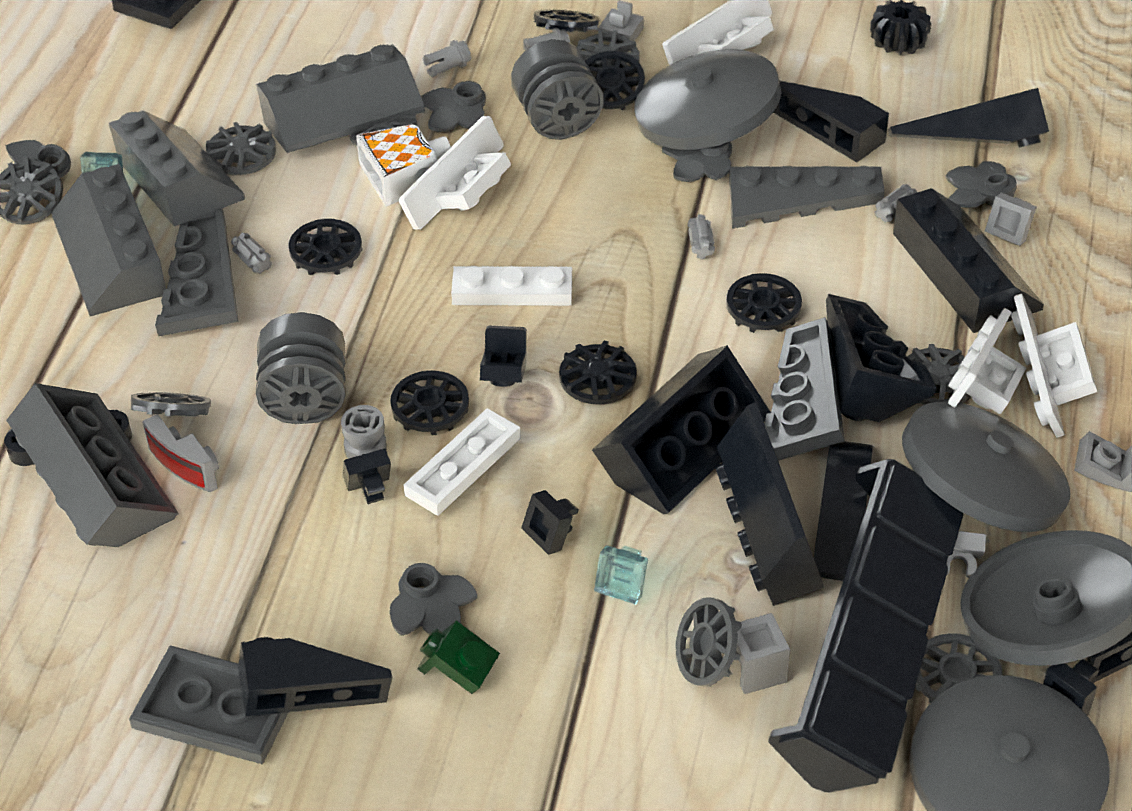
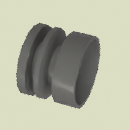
M551 39L543 41L524 51L514 64L511 73L512 88L523 105L530 123L538 134L548 139L563 140L577 136L590 128L599 117L604 105L603 92L575 45L565 40Z
M305 312L290 313L271 320L261 330L257 342L258 370L256 373V397L259 406L269 416L284 423H318L332 417L342 407L346 396V375L344 371L345 340L343 332L334 322L317 314Z

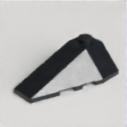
M1035 88L891 126L888 132L890 137L1004 144L1017 141L1018 147L1021 148L1040 143L1039 135L1049 132L1039 89Z
M828 294L826 298L827 322L831 329L841 414L854 421L867 419L881 422L934 396L937 388L928 368L921 361L914 360L912 362L906 356L908 347L903 341H894L886 335L888 326L867 303Z

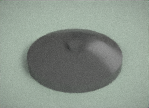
M744 50L709 51L673 63L653 76L644 85L636 98L635 115L642 134L659 146L677 150L710 148L738 139L760 126L778 106L782 90L778 72L773 63L767 58Z
M946 401L933 402L918 408L903 431V450L915 473L921 476L924 483L947 503L981 522L1010 531L1036 532L1054 525L1068 506L1070 487L1065 473L1058 462L1032 436L998 415L963 403H958L954 408Z
M1067 530L1032 536L1001 549L976 569L975 573L969 577L963 589L961 611L969 636L980 649L989 655L1022 665L1044 666L1069 663L1108 649L1132 632V547L1120 539L1103 533Z
M1006 675L976 677L962 681L943 691L927 706L921 715L915 729L910 751L912 781L916 793L927 811H1100L1109 786L1110 767L1106 747L1089 717L1074 702L1060 692L1039 682L1021 677Z

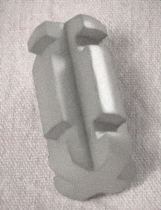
M903 184L900 188H897L883 198L882 201L876 203L877 210L875 215L877 218H881L884 222L892 221L896 214L897 199L917 193L916 189H912L908 184Z
M698 214L696 218H691L688 221L692 252L697 254L698 259H705L707 255H713L715 251L712 228H710L711 223L702 214Z
M241 233L239 237H234L231 241L233 252L238 254L237 256L248 267L252 268L253 272L261 274L265 269L269 270L272 265L270 254L265 252L253 238H250L249 234Z

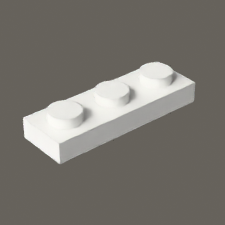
M453 266L452 305L572 306V267Z
M487 408L404 484L405 496L439 516L521 439L520 427Z

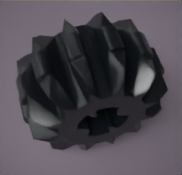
M887 0L885 5L877 6L873 14V20H871L870 24L871 38L875 40L876 47H885L886 53L895 51L901 55L902 52L906 51L914 54L916 49L925 47L928 34L931 31V16L926 13V7L916 6L915 1L907 3L903 0L899 2Z

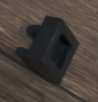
M386 448L344 460L343 478L348 492L362 488L367 504L384 500L382 492L385 491L383 481L389 480L391 468Z
M546 490L534 493L531 496L521 529L548 555L562 551L566 536L573 529L570 525L573 518L572 515L578 514L579 509L566 498L556 501Z
M1085 659L1080 660L1073 668L1066 663L1051 665L1046 670L1043 684L1069 698L1088 716L1097 690V686L1090 680L1098 674L1099 670Z

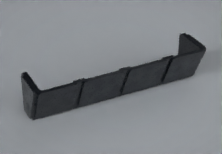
M886 459L860 467L856 472L855 480L870 496L803 708L797 725L774 729L771 731L768 739L769 744L812 788L826 793L877 784L879 779L886 778L887 773L892 772L907 719L906 705L914 694L928 644L926 634L928 627L933 624L948 572L947 559L948 556L953 554L964 515L963 512L934 493L915 471L894 459Z

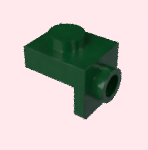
M456 620L443 632L436 628L428 636L420 649L425 656L417 670L425 675L433 667H436L470 694H473L481 687L500 653Z

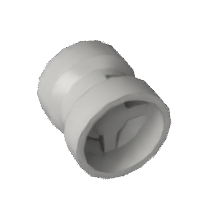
M358 405L344 413L341 419V428L344 435V451L348 459L386 448L387 451L386 437L384 435V417L380 410L369 405Z

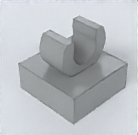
M619 0L617 2V10L612 8L598 27V30H602V33H613V30H617L619 35L635 41L644 28V16L632 14V3Z
M1000 193L995 197L985 232L1020 246L1026 241L1037 207L1017 197L1014 198Z
M959 531L953 554L948 556L947 575L950 571V562L957 558L962 559L966 563L967 578L975 573L977 568L975 558L981 559L985 552L986 534Z

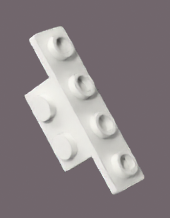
M729 0L663 42V49L669 66L682 59L704 52L732 49L744 50L759 45L762 42L761 38L774 30L770 19L772 10L769 0Z
M482 116L399 198V203L414 230L422 229L441 209L459 208V210H467L474 207L479 202V197L488 188L496 185L501 179L500 176L511 166L506 153H498L504 144L490 116Z
M1021 293L1014 296L1017 311L1011 313L1018 335H1024L1025 340L1019 342L1023 359L1026 365H1032L1033 370L1027 371L1026 375L1033 394H1039L1040 401L1034 402V406L1041 425L1049 424L1056 438L1065 434L1057 406L1098 391L1077 323L1074 322L1038 335L1033 315Z
M1004 308L997 319L991 315L988 317L969 348L967 355L958 367V371L948 387L954 390L948 401V404L952 407H956L965 393L970 395L979 406L985 409H992L998 414H1001L1009 403L1026 367L993 347L1012 313L1008 309Z

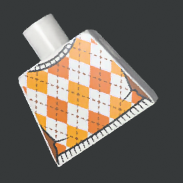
M406 125L356 135L359 164L385 206L398 202L399 198L451 148L445 136L427 142L419 128L415 125Z

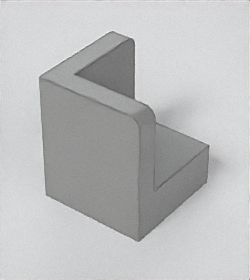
M770 613L741 621L742 627L737 632L736 651L740 654V686L743 693L748 694L786 683L790 648L773 614Z

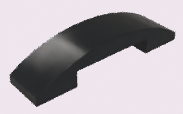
M843 441L829 446L814 551V560L821 578L844 580L867 502V493L855 480V475L860 467L871 464L873 445Z

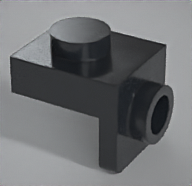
M492 325L486 327L485 352L480 364V381H490L492 385L500 387L512 386L515 382L522 383L526 369L527 329L525 327Z

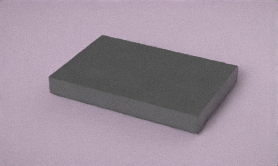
M170 645L131 714L129 721L132 729L263 765L289 712L245 717L238 671L239 663Z

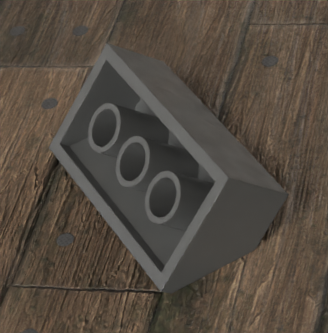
M378 45L373 47L371 51L362 54L343 55L334 62L323 65H308L302 71L289 75H274L269 77L267 81L256 84L264 123L286 153L363 131L377 123L392 120L397 116L416 115L425 112L422 98L408 62L394 45Z
M144 110L126 113L120 119L109 123L119 162L174 227L245 200L243 191L185 129Z
M120 164L82 173L51 214L89 316L161 297L166 287L160 259Z
M35 383L6 420L15 433L18 444L26 450L35 464L36 472L52 490L56 497V503L66 512L75 526L76 534L87 545L120 547L174 520L179 514L97 393Z

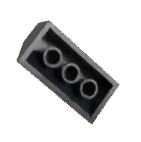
M933 188L897 199L893 229L894 236L973 333L980 331L990 315L997 319L1004 308L1012 313L1017 311L1014 296L1021 293L1031 313L1043 310L1044 304L961 206ZM1011 315L1009 316L1007 322L1012 321Z
M727 345L697 354L596 445L592 451L615 485L658 512L668 514L715 469V466L722 463L717 446L749 404L756 402L763 422H765L766 414L771 413V411Z
M757 403L749 404L718 444L717 449L722 464L715 466L723 490L732 489L734 496L726 498L734 523L743 522L745 529L738 531L737 534L745 556L754 555L756 564L750 565L749 569L757 591L766 589L774 606L824 588Z

